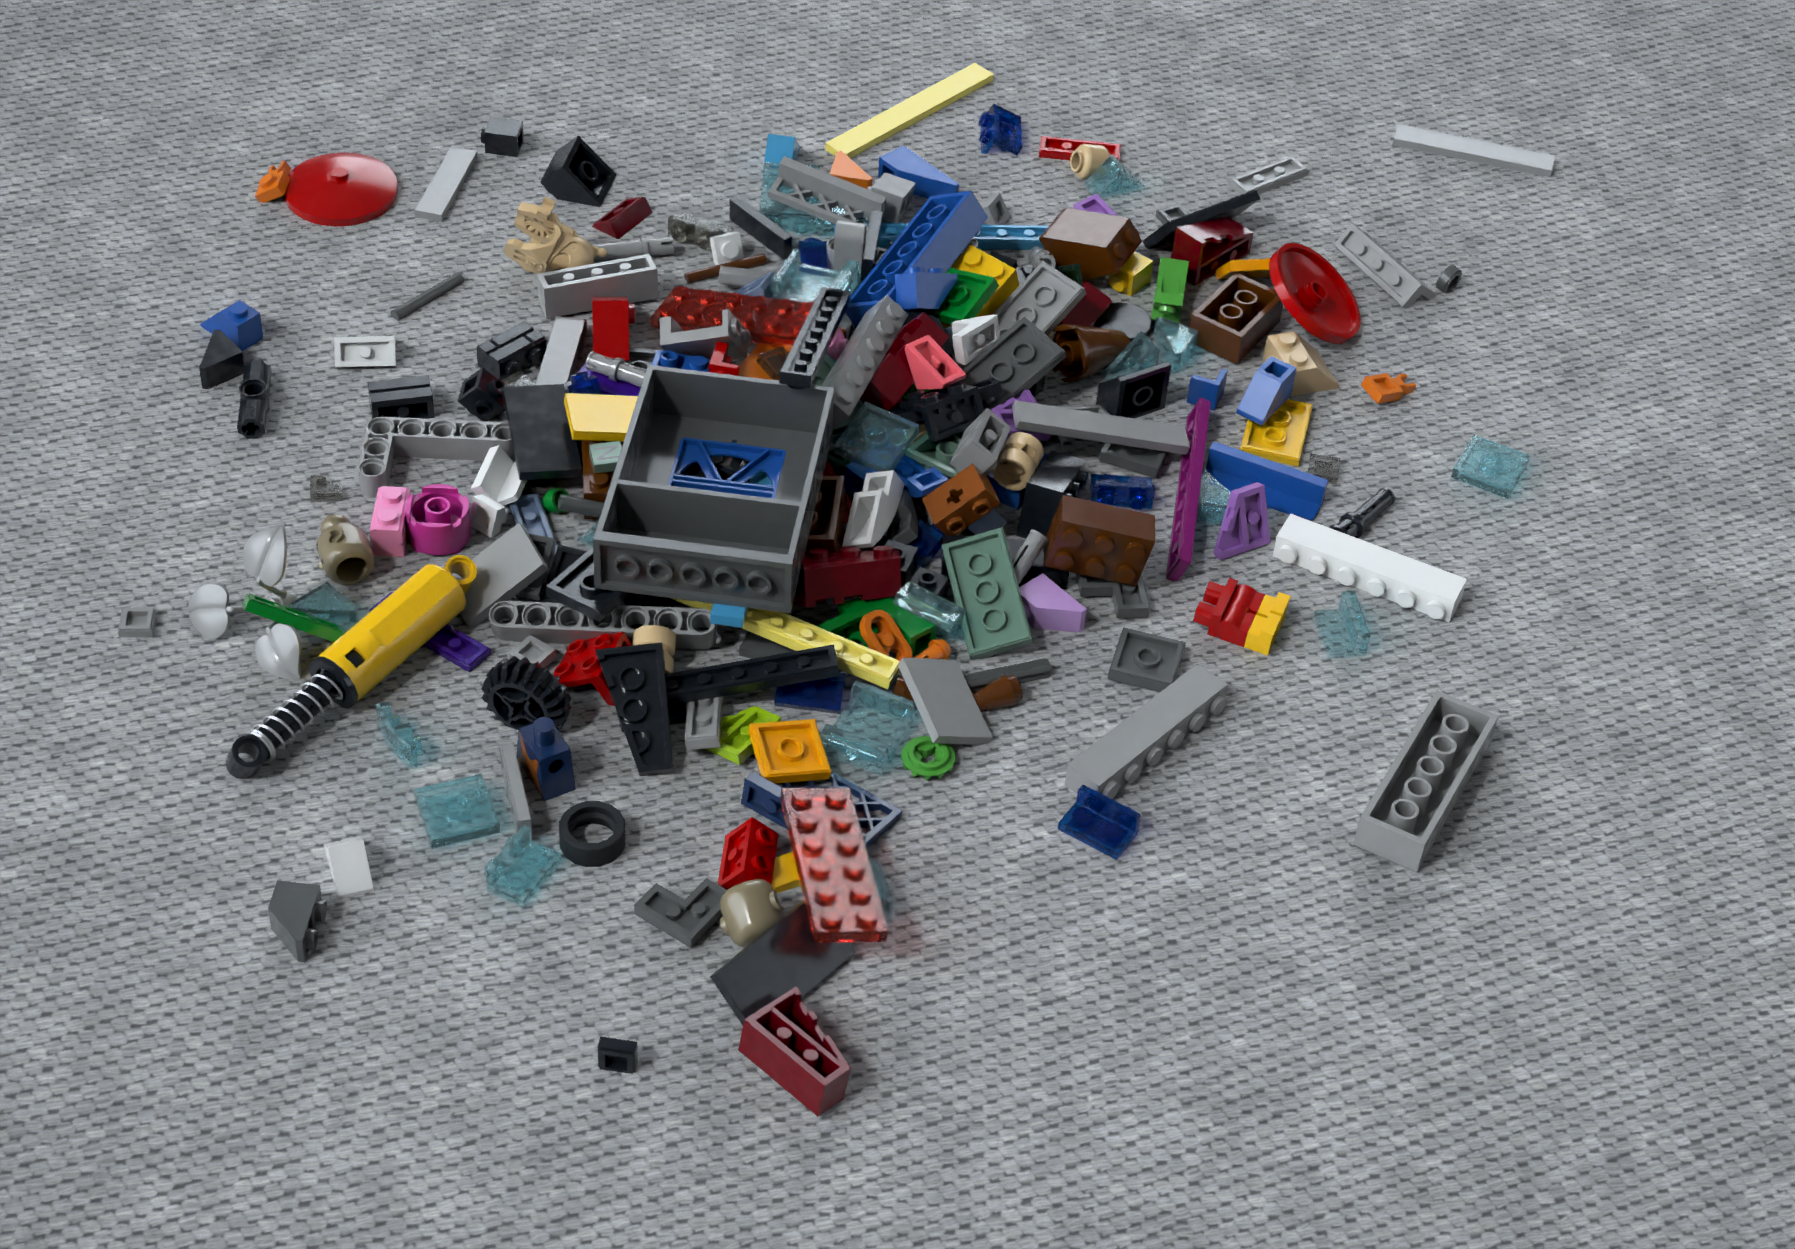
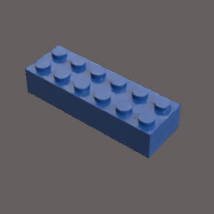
M972 191L935 195L928 198L850 297V303L845 313L855 328H857L864 314L886 295L896 302L895 274L907 273V268L925 267L926 273H928L930 268H945V273L952 268L954 261L967 249V244L981 231V226L988 219ZM904 310L909 316L911 311Z

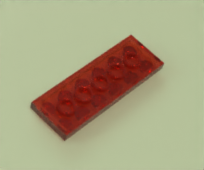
M680 286L673 288L649 320L651 327L660 329V318L671 316L684 331L721 326L722 310L729 309L740 320L745 329L749 330L752 342L793 346L814 302L807 303L790 299H774L764 296H749Z
M782 788L780 801L814 942H886L888 927L850 788Z

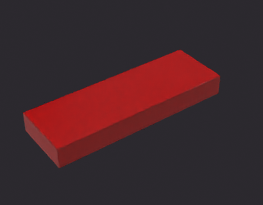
M1041 136L1039 157L1070 160L1073 151L1081 144L1102 145L1108 150L1112 158V165L1119 166L1121 144Z

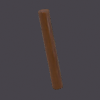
M763 253L684 273V278L690 284L719 276L720 266L749 269L767 264V258Z

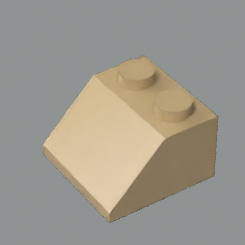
M1284 332L1267 336L1263 362L1272 356L1297 368L1291 396L1339 388V384L1318 351L1296 332Z

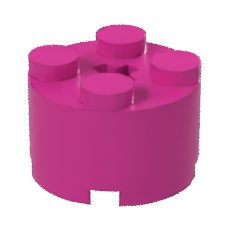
M446 484L427 485L422 487V492L414 496V492L409 495L405 502L407 538L414 551L429 555L457 554L461 552L471 537L470 505L467 496L463 497L458 493L457 488Z

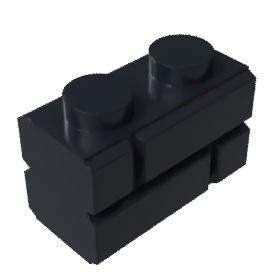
M523 321L478 345L477 364L480 368L484 367L493 376L502 381L508 378H515L521 371L532 365L536 366L542 363L546 351L545 336Z
M429 375L367 382L372 419L376 417L434 418L433 395Z

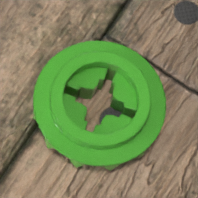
M920 736L908 741L904 745L901 752V760L903 761L904 770H910L913 778L922 775L926 781L931 776L941 780L944 773H951L955 763V752L949 744H936L932 742L930 736ZM935 753L934 761L922 762V757L927 758Z

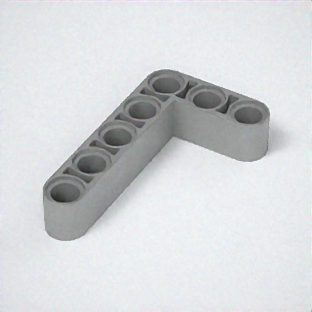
M839 220L836 222L833 274L830 288L851 291L850 297L861 284V264L866 241L865 223ZM844 313L839 327L846 331V337L850 339L853 333V323L847 314Z
M399 417L373 418L366 425L358 463L360 492L366 497L375 498L377 497L378 488L381 486L389 487L394 457L484 461L489 449L500 445L510 459L515 460L509 425L506 422Z

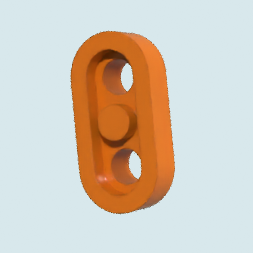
M874 610L862 617L859 629L870 649L889 656V651L891 650L895 654V659L899 661L903 657L912 658L910 645L887 612ZM872 623L876 624L878 628L877 633L872 631Z

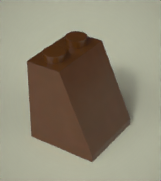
M1072 208L1063 209L1039 237L1044 249L1050 252L1048 255L1052 254L1054 256L1055 269L1076 283L1119 272L1142 242L1138 230L1128 217Z

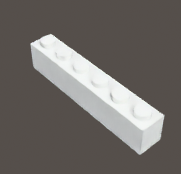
M1291 513L1277 534L1273 557L1279 558L1284 563H1292L1308 569L1314 574L1324 575L1339 581L1343 585L1356 587L1368 592L1372 596H1380L1398 603L1401 607L1412 608L1427 614L1433 619H1441L1446 622H1450L1461 602L1467 581L1466 578Z

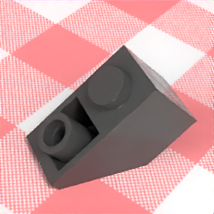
M277 880L268 907L271 929L298 962H305L309 950L316 949L318 942V929H316L318 922H324L326 918L327 901L322 900L320 885Z

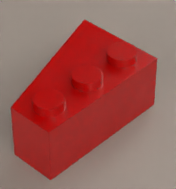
M628 296L593 297V351L609 358L616 359V357L624 359V361H629V324H635L634 303H628Z

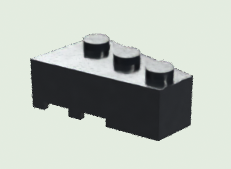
M1050 451L1027 482L1016 536L1026 539L1029 532L1033 529L1046 537L1062 495L1077 498L1080 489L1083 490L1088 479V472L1084 471L1086 460Z

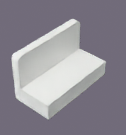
M334 337L335 368L396 366V337Z
M497 445L489 449L471 490L476 495L483 494L504 506L520 498L527 480H519L516 462H513L501 446Z

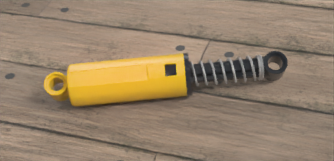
M454 555L448 559L443 568L435 564L425 565L309 663L311 683L305 682L302 685L301 691L292 693V699H285L282 707L273 709L272 716H265L262 724L254 725L253 729L246 732L245 736H241L233 743L225 762L228 772L237 779H246L256 775L266 760L271 761L276 757V749L284 750L285 742L287 740L294 741L297 731L300 733L305 732V724L313 725L316 715L323 716L325 707L333 708V702H335L339 706L349 709L464 610L466 604L465 594L477 575V568L473 560L464 555ZM452 573L460 575L463 580L456 579ZM239 753L249 754L253 758V762L243 761L239 757Z

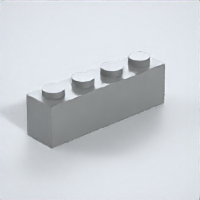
M650 254L537 274L539 305L546 319L592 310L593 297L628 296V303L644 302L659 298L658 270Z

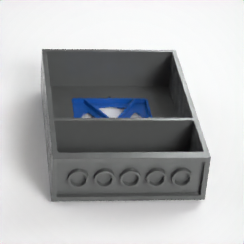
M648 365L593 537L595 588L791 613L833 436L834 387L811 385L810 388L792 389L787 384H780L776 380ZM730 456L750 462L727 480H722L711 457ZM697 462L706 478L680 474L690 465ZM763 470L769 477L772 486L745 482Z

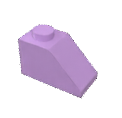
M1041 574L1019 587L1028 623L1034 629L1077 633L1084 630L1087 609L1046 575Z

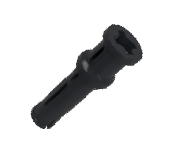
M1381 488L1356 511L1345 513L1341 516L1338 524L1331 525L1328 528L1355 538L1361 537L1365 532V526L1395 502L1393 492L1388 488Z

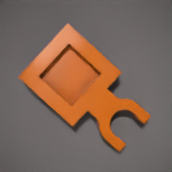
M285 160L281 162L277 169L274 165L270 166L269 174L262 177L259 181V187L255 194L259 202L266 203L284 195L291 179L288 176L291 167Z
M1388 373L1366 376L1361 386L1370 395L1371 399L1377 404L1400 400L1402 395L1412 393L1416 384L1404 383L1407 378L1405 373L1397 375L1396 378H1391Z

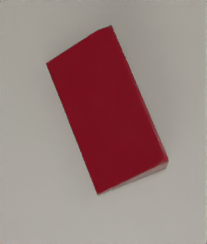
M646 197L628 198L597 220L592 227L616 239H620L653 212Z
M1086 281L1081 286L1085 288L1087 294L1058 326L1062 324H1075L1091 327L1112 303V300Z

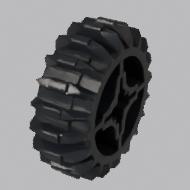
M515 656L510 659L503 658L501 662H498L495 667L490 669L481 688L484 693L482 699L488 703L486 709L494 712V719L501 720L504 726L516 730L533 724L540 717L552 719L557 729H561L570 714L572 706L569 703L572 697L566 693L567 686L559 683L560 677L553 676L549 672L550 668L544 669L540 667L538 661L534 664L530 663L526 657L522 660Z

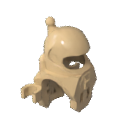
M545 196L541 207L521 202L514 225L530 236L531 239L529 243L516 238L509 239L505 245L504 253L508 258L516 261L525 271L538 274L594 264V258L596 256L600 258L606 257L607 250L590 244L586 239L579 236L575 229L564 225L558 215L552 213L556 201Z

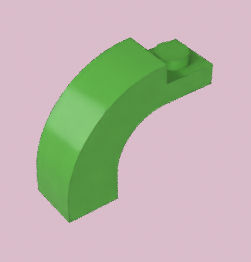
M1160 258L1151 320L1180 324L1189 261Z

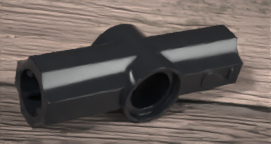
M251 360L248 365L244 366L243 382L239 386L240 406L237 430L239 434L244 435L247 439H258L261 434L265 433L267 413L270 409L269 392L272 370L271 365L264 363L263 360Z

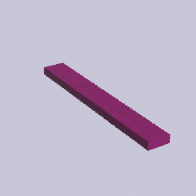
M1204 398L1198 400L1186 418L1185 430L1190 448L1186 455L1182 454L1166 570V579L1178 581L1191 564L1211 404L1210 401Z

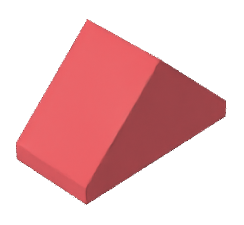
M930 335L905 345L904 350L917 390L943 389L966 378V373Z

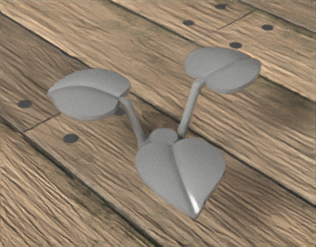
M277 525L253 534L246 541L243 549V563L246 571L250 575L257 576L256 583L274 593V595H269L266 598L267 600L301 611V603L295 595L287 594L286 590H279L274 587L281 581L286 569L287 539L285 526ZM205 584L199 587L192 594L188 605L189 617L193 626L209 639L220 638L228 631L230 626L229 612L248 611H245L243 606H228L229 592L227 588L220 584ZM275 621L266 627L268 635L261 636L256 642L255 653L258 664L275 676L300 680L303 678L301 672L302 647L300 637L294 627Z

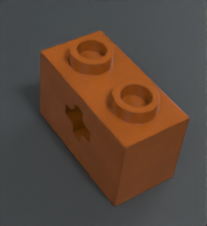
M973 463L922 498L934 525L945 535L953 536L961 533L965 528L1001 504L988 477Z

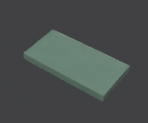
M1003 527L941 545L970 660L981 659L1033 644L1031 630Z

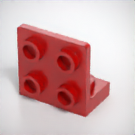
M624 631L613 634L605 633L586 640L577 639L567 647V652L560 664L555 668L553 676H559V683L567 686V688L592 683L607 705L615 706L595 650L632 646L633 644Z

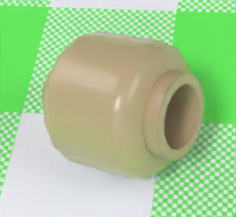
M1081 144L1071 154L1070 167L1080 179H1103L1112 168V158L1108 150L1102 145Z

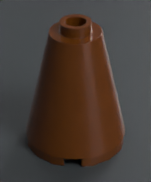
M1062 324L1054 329L1053 332H1056L1054 339L1051 340L1065 351L1066 358L1057 364L1053 371L1059 370L1066 377L1061 378L1063 382H1078L1126 359L1131 349L1130 339L1126 333L1119 330Z

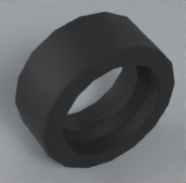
M584 801L575 804L564 812L559 821L560 849L567 859L574 864L584 867H600L612 863L622 854L625 848V819L618 809L608 803ZM586 824H600L611 829L613 835L599 843H585L575 839L572 836V832Z

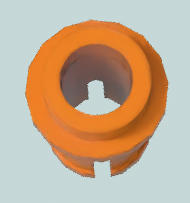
M934 639L929 642L928 648L914 658L949 660V655H951L952 651L945 640Z

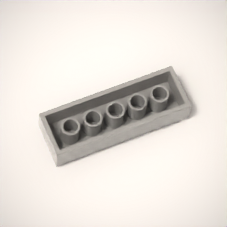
M1436 690L1362 813L1353 845L1417 872L1491 744L1499 716Z

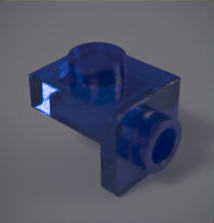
M807 238L804 241H799L798 274L827 276V241H821L818 238Z
M587 371L571 375V381L564 383L567 393L602 395L597 377L594 374L588 375Z
M922 520L918 522V537L908 545L918 547L917 565L924 568L941 549L942 537L945 534L934 523L929 526Z

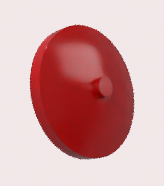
M339 152L316 156L296 166L288 175L291 179L284 193L288 207L300 218L319 225L340 227L362 224L387 212L396 201L398 185L394 172L382 161L363 154Z
M1287 243L1274 252L1269 262L1271 281L1278 297L1293 318L1312 335L1331 344H1343L1356 335L1361 325L1359 307L1351 289L1340 273L1323 256L1302 244Z

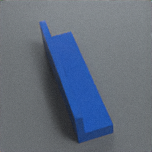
M1215 441L1209 449L1207 466L1201 477V485L1227 494H1231L1232 490L1259 482L1265 486L1268 508L1289 515L1291 513L1309 521L1314 520L1323 504L1329 481Z

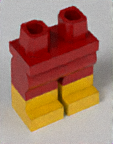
M1229 578L1226 586L1209 581L1203 597L1204 602H1199L1193 622L1208 626L1207 635L1218 636L1221 640L1268 656L1285 619L1291 596L1278 592L1277 597H1272L1257 592L1249 585H1238V580Z

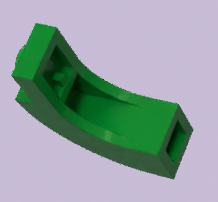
M857 598L838 604L837 617L828 619L819 625L820 628L847 639L853 632L860 630V621L865 614L874 610H883L893 618L912 650V657L928 648L931 640H936L937 624L924 612L908 603L891 598L870 600ZM872 623L871 629L874 633H877L878 628L876 624Z

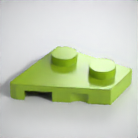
M758 706L744 709L736 715L723 717L720 747L705 749L741 765L754 753L748 733L750 724L782 721L781 717Z

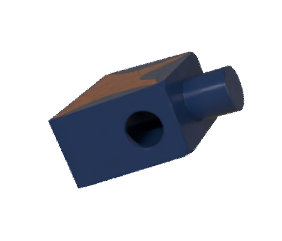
M540 717L533 724L519 729L516 757L542 799L547 801L576 790L571 750L555 726L554 721L548 717ZM553 766L554 772H549V767Z

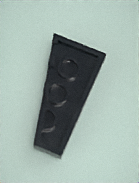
M662 642L596 649L598 661L639 775L651 776L674 773Z

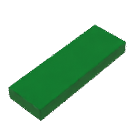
M251 593L246 594L243 607L245 611L281 624L290 625L295 629L335 642L344 634L340 625Z

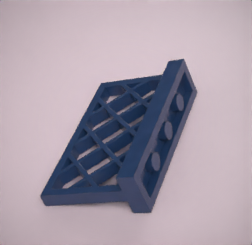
M832 771L830 778L826 779V781L831 783V786L814 787L813 781H806L807 787H791L790 783H783L784 787H780L755 772H752L745 778L741 800L742 805L812 844L821 842L828 853L853 867L862 859L863 851L892 827L902 816L903 810ZM853 795L859 798V802H842L841 796ZM800 797H810L812 803H809L801 799ZM817 797H834L835 802L819 803ZM880 810L888 814V816L885 818H871L869 811ZM838 812L840 818H836L828 813ZM845 812H862L863 818H847ZM855 828H867L868 833L864 834Z

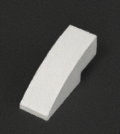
M894 470L866 473L862 492L854 493L842 545L843 548L873 547L889 528L900 503L905 485Z

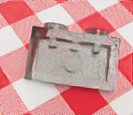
M684 212L680 216L671 214L668 218V237L672 236L677 242L695 245L703 250L712 251L710 237L730 233L734 230L733 227Z

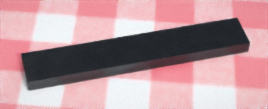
M834 644L666 674L668 706L840 676Z

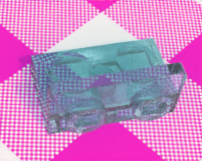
M523 825L515 835L512 834L507 839L504 849L496 858H492L486 865L484 876L486 877L487 892L524 908L561 862V853L532 841L531 828Z

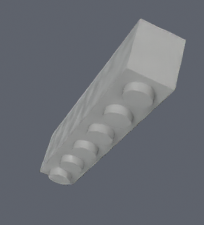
M888 295L864 314L821 385L834 387L833 429L850 416L908 317V314Z
M1196 664L1068 763L1065 785L1095 807L1104 800H1112L1122 785L1126 782L1133 783L1146 766L1156 765L1166 750L1169 748L1176 749L1182 743L1184 736L1190 731L1197 732L1200 730L1210 715L1217 716L1220 714L1227 703L1225 696L1228 684L1199 664Z

